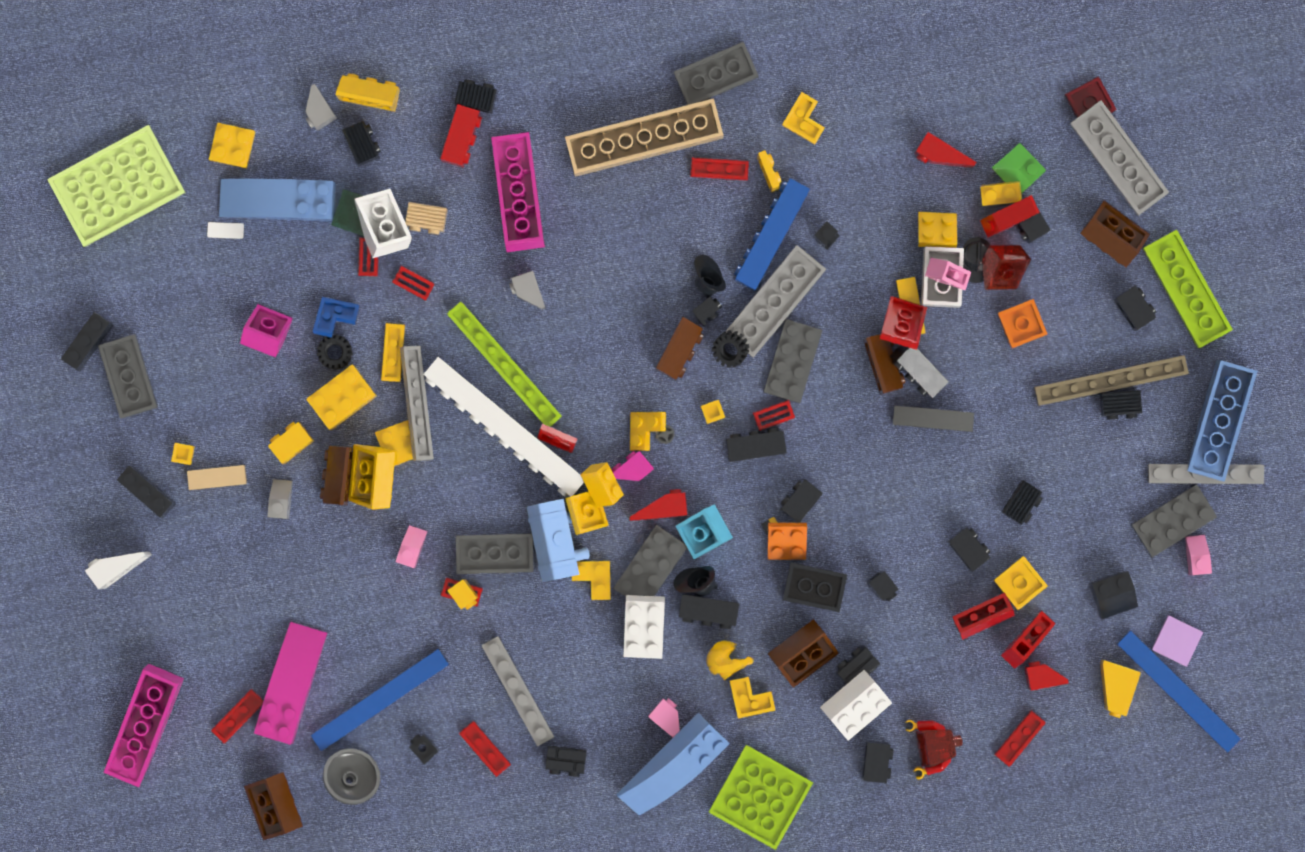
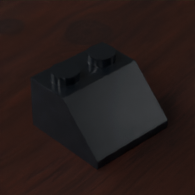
M1122 571L1089 583L1101 619L1138 607L1136 592L1129 571Z

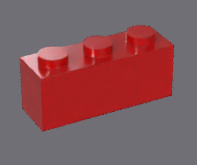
M457 104L440 158L442 162L464 168L465 164L469 163L471 153L468 152L470 146L475 144L477 135H474L476 127L480 128L483 118L480 116V111Z
M1003 593L952 618L963 640L1015 616L1006 594Z

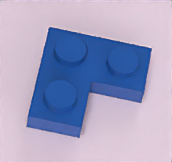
M322 297L313 334L332 337L336 321L355 325L360 306Z

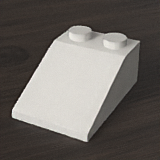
M391 189L355 198L354 201L364 238L372 258L409 247L412 237Z
M139 552L104 559L96 558L88 564L89 568L85 572L98 589H106L152 554L151 552Z

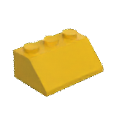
M348 73L347 76L342 75L335 95L340 101L395 112L400 89L394 82L385 81V84L378 83V80L366 77V80L359 79L358 75Z
M353 445L348 501L369 509L390 508L395 451L384 447Z

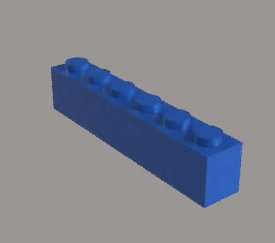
M791 178L788 182H783L779 189L782 194L779 199L775 198L770 206L773 209L770 216L766 214L761 223L764 226L762 231L756 232L752 239V242L755 244L752 249L748 248L743 256L746 259L743 266L738 265L734 273L737 276L736 282L753 291L757 289L810 191L808 187Z

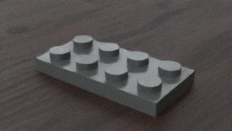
M744 42L673 72L687 105L708 100L759 78Z
M788 319L785 320L764 393L801 403L822 334L821 329Z
M136 334L98 345L120 419L158 408Z
M1196 484L1131 524L1149 555L1154 557L1214 520L1217 516Z
M656 525L614 586V589L625 597L626 595L655 596L687 549L686 544Z
M532 534L456 536L457 574L534 572Z

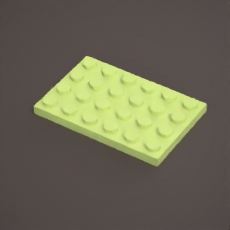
M149 125L47 179L83 247L186 193Z

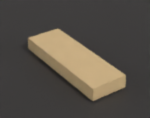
M245 465L187 471L189 490L247 484Z

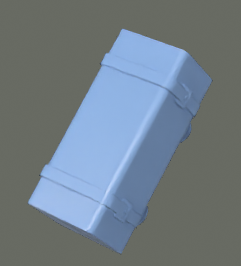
M564 499L526 507L542 582L579 575L577 561L589 559L590 555L587 547L574 550L569 523H572L570 513L566 512Z

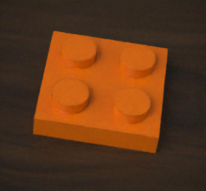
M1034 299L997 313L1011 349L1048 335Z
M768 523V560H806L807 523Z

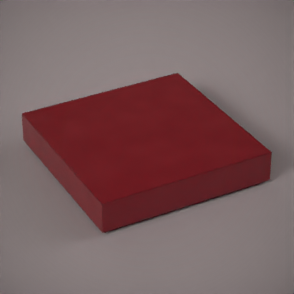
M1099 76L1064 95L1076 118L1099 101L1104 103L1110 113L1117 110Z

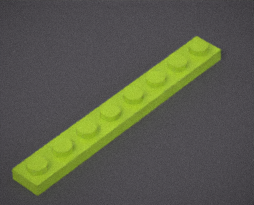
M462 302L458 303L447 313L544 425L551 427L562 417Z

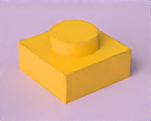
M719 400L701 406L707 424L725 418Z
M175 443L171 462L191 465L195 446Z

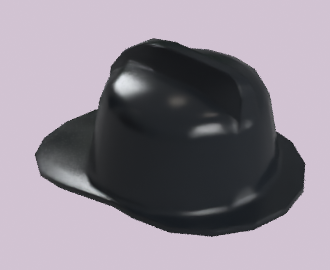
M971 238L963 246V268L971 272L969 282L981 283L991 274L992 246L984 238Z
M698 255L694 260L697 272L695 286L706 298H709L716 292L725 290L726 283L717 263L709 256Z
M711 566L685 569L675 577L673 581L674 588L680 593L693 592L698 596L708 595L712 590L717 589L715 570Z

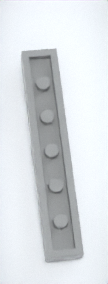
M403 346L400 348L413 461L433 460L421 347Z
M1148 464V483L1264 484V465L1230 464L1225 482L1187 471L1188 464Z
M499 636L481 645L537 747L554 738L551 729Z

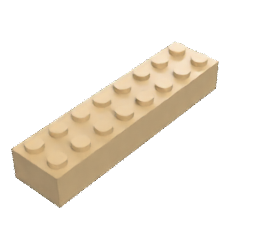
M713 98L566 136L565 140L576 177L723 139V132Z

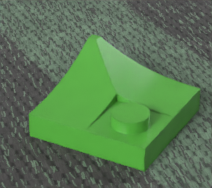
M1021 143L992 167L993 171L1004 183L1020 181L1021 194L1046 172V169Z

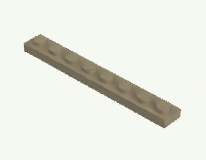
M1185 355L1038 386L1034 387L1037 404L1041 406L1187 375L1189 372Z

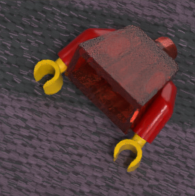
M907 720L905 723L911 722L913 728L911 730L905 729L906 731L911 732L918 729L915 733L922 767H915L913 772L920 770L922 775L916 776V779H922L924 774L931 775L942 772L951 763V759L956 757L955 748L963 745L962 737L960 735L953 736L952 730H946L944 725L933 720L918 721L917 723Z

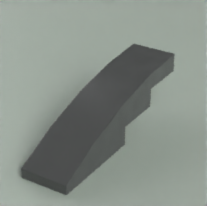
M894 406L893 425L973 432L975 413Z

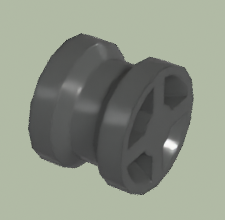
M666 425V431L656 432V438L662 444L672 442L675 436L673 428L669 425Z

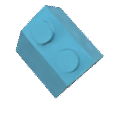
M715 504L676 525L693 559L704 555L733 538Z

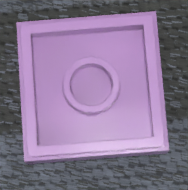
M1167 615L1151 650L1187 667L1203 632Z

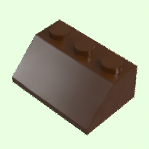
M1106 201L1101 203L1080 233L1086 240L1091 241L1101 251L1107 253L1117 263L1122 264L1126 268L1138 255L1150 235Z
M682 317L656 367V371L674 380H677L678 377L682 379L687 369L684 367L686 361L692 360L696 352L693 348L696 343L700 344L704 336L701 333L703 328Z
M879 334L867 337L863 341L879 393L883 395L904 388L905 378L903 373H899L898 369L893 365L894 360L890 357L893 353L891 347H894V343L879 339Z
M329 446V450H325L324 461H327V468L323 469L322 480H325V486L320 491V499H323V503L348 506L353 448Z
M814 619L768 653L793 688L839 654Z
M284 772L244 786L263 840L303 827Z

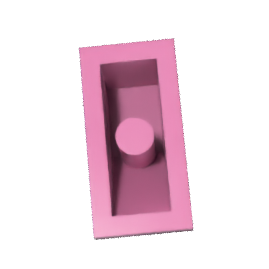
M930 258L925 276L937 282L966 290L971 272L949 261Z
M409 525L396 562L416 568L428 531Z
M1205 535L1185 537L1188 574H1212L1210 552Z
M663 698L648 717L670 736L674 737L680 731L677 705L669 698L667 700Z

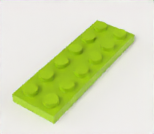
M1177 230L1142 248L1198 349L1233 330Z

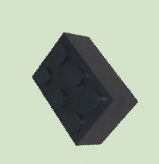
M790 562L782 600L840 612L847 574Z

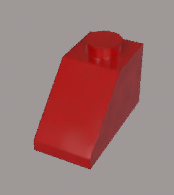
M1040 661L1028 663L1029 666L1024 667L1030 691L1069 684L1068 679L1046 664H1040Z

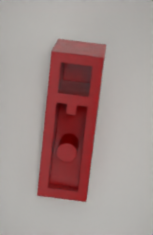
M929 132L914 153L917 155L916 158L925 164L928 162L930 164L973 168L977 163Z
M1031 195L981 219L980 222L988 238L1040 212Z
M681 489L669 490L670 494H665L630 516V521L687 516L685 492L681 493Z
M1040 611L1010 643L1001 656L1015 669L1025 662L1056 623L1043 611Z

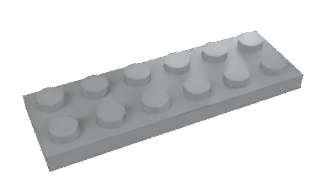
M1102 101L1096 103L1070 123L1071 127L1137 216L1169 193Z
M796 245L729 326L726 333L728 330H732V333L738 331V336L743 334L742 339L746 338L748 340L745 343L749 344L748 354L754 358L826 271V268Z

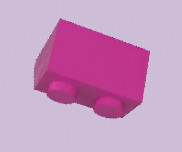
M257 304L243 328L240 344L276 358L293 318Z

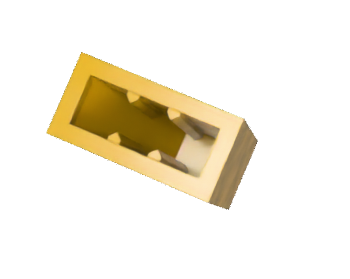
M1101 659L1100 667L1105 709L1110 711L1109 715L1120 718L1121 715L1127 716L1141 672Z

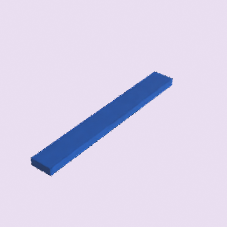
M1131 630L1117 643L1227 753L1241 740Z
M437 649L313 733L311 737L319 749L323 751L444 669L449 663L441 651Z

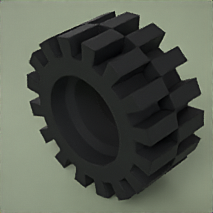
M728 330L727 333L725 331L713 343L712 351H715L713 357L717 356L716 361H722V366L727 364V368L731 366L734 368L740 365L749 353V350H747L749 344H745L748 340L746 338L742 339L743 334L738 336V331L733 333L732 330ZM725 344H733L737 349V354H729L724 348Z
M340 335L326 336L319 342L317 356L325 367L333 370L342 369L351 361V356L353 355L352 346L344 337ZM331 345H339L341 347L342 355L340 358L335 360L329 358L327 351Z

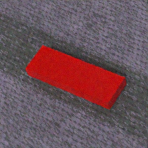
M692 157L691 177L748 181L749 161Z
M250 689L217 723L211 732L225 744L263 705L264 700L253 689Z
M1030 710L994 755L1010 767L1046 722Z
M472 721L459 733L496 777L511 765L475 721Z

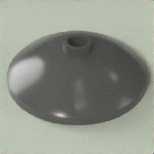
M343 749L334 753L326 762L323 769V783L328 793L335 800L348 805H358L371 799L378 790L380 771L374 759L367 753L357 749ZM346 779H350L352 783H347Z

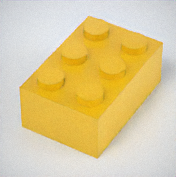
M352 364L306 400L327 428L332 431L376 398L377 395Z

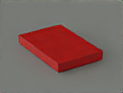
M890 296L879 339L917 350L927 307Z

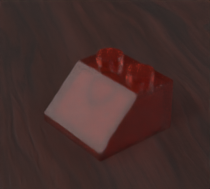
M989 245L982 260L984 288L986 290L1018 288L1031 261V258L1021 245Z

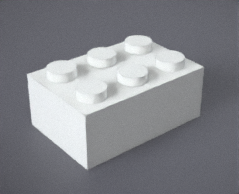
M925 247L923 249L922 306L961 307L962 289L937 282L926 277L925 274L930 258L946 260L963 268L964 248Z
M626 595L624 657L662 659L665 597Z
M863 670L820 708L844 737L850 740L890 706L892 702L868 673Z

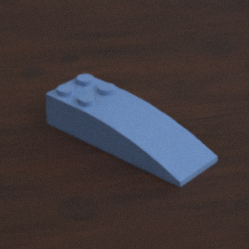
M221 179L219 217L334 222L336 184L334 181Z
M1216 360L1200 414L1187 471L1225 482L1258 372L1257 370Z
M698 712L616 795L635 813L641 815L686 786L730 743Z

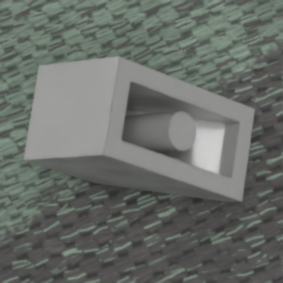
M313 84L305 111L308 117L305 119L311 128L315 126L317 130H320L337 118L317 86Z
M533 271L511 278L513 283L509 285L512 294H517L519 299L541 310L546 309Z
M273 479L267 517L290 518L293 481Z

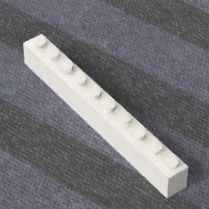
M439 357L423 374L427 377L425 381L433 388L437 385L441 389L439 393L449 400L450 397L456 401L454 405L462 412L466 409L471 414L469 418L476 424L481 422L486 426L484 430L492 437L496 434L501 438L498 442L505 448L509 446L515 450L513 454L521 461L525 458L530 463L528 465L529 468L536 473L538 471L545 475L543 479L551 486L555 483L560 487L557 491L567 498L568 495L570 497L574 496L584 484L578 472Z

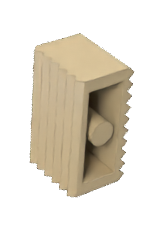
M409 202L406 226L411 231L420 232L421 229H426L429 234L439 235L440 232L445 230L448 209Z

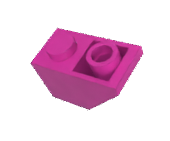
M633 451L626 457L627 462L622 466L618 463L611 469L616 479L640 481L654 470L640 451L637 453Z

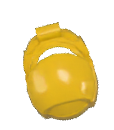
M724 640L715 643L707 654L706 663L713 675L719 674L723 680H726L739 670L753 664L754 659L746 657L745 659L731 660L729 655L736 649L735 646L737 644Z

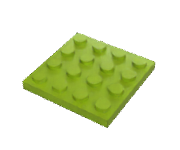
M745 745L708 812L776 850L813 782L754 748Z

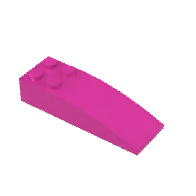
M526 132L491 137L506 251L514 252L543 248L545 245L530 134Z
M290 622L254 734L289 745L294 743L327 637L326 632Z
M148 664L142 670L103 773L140 787L170 717L184 678L151 664Z

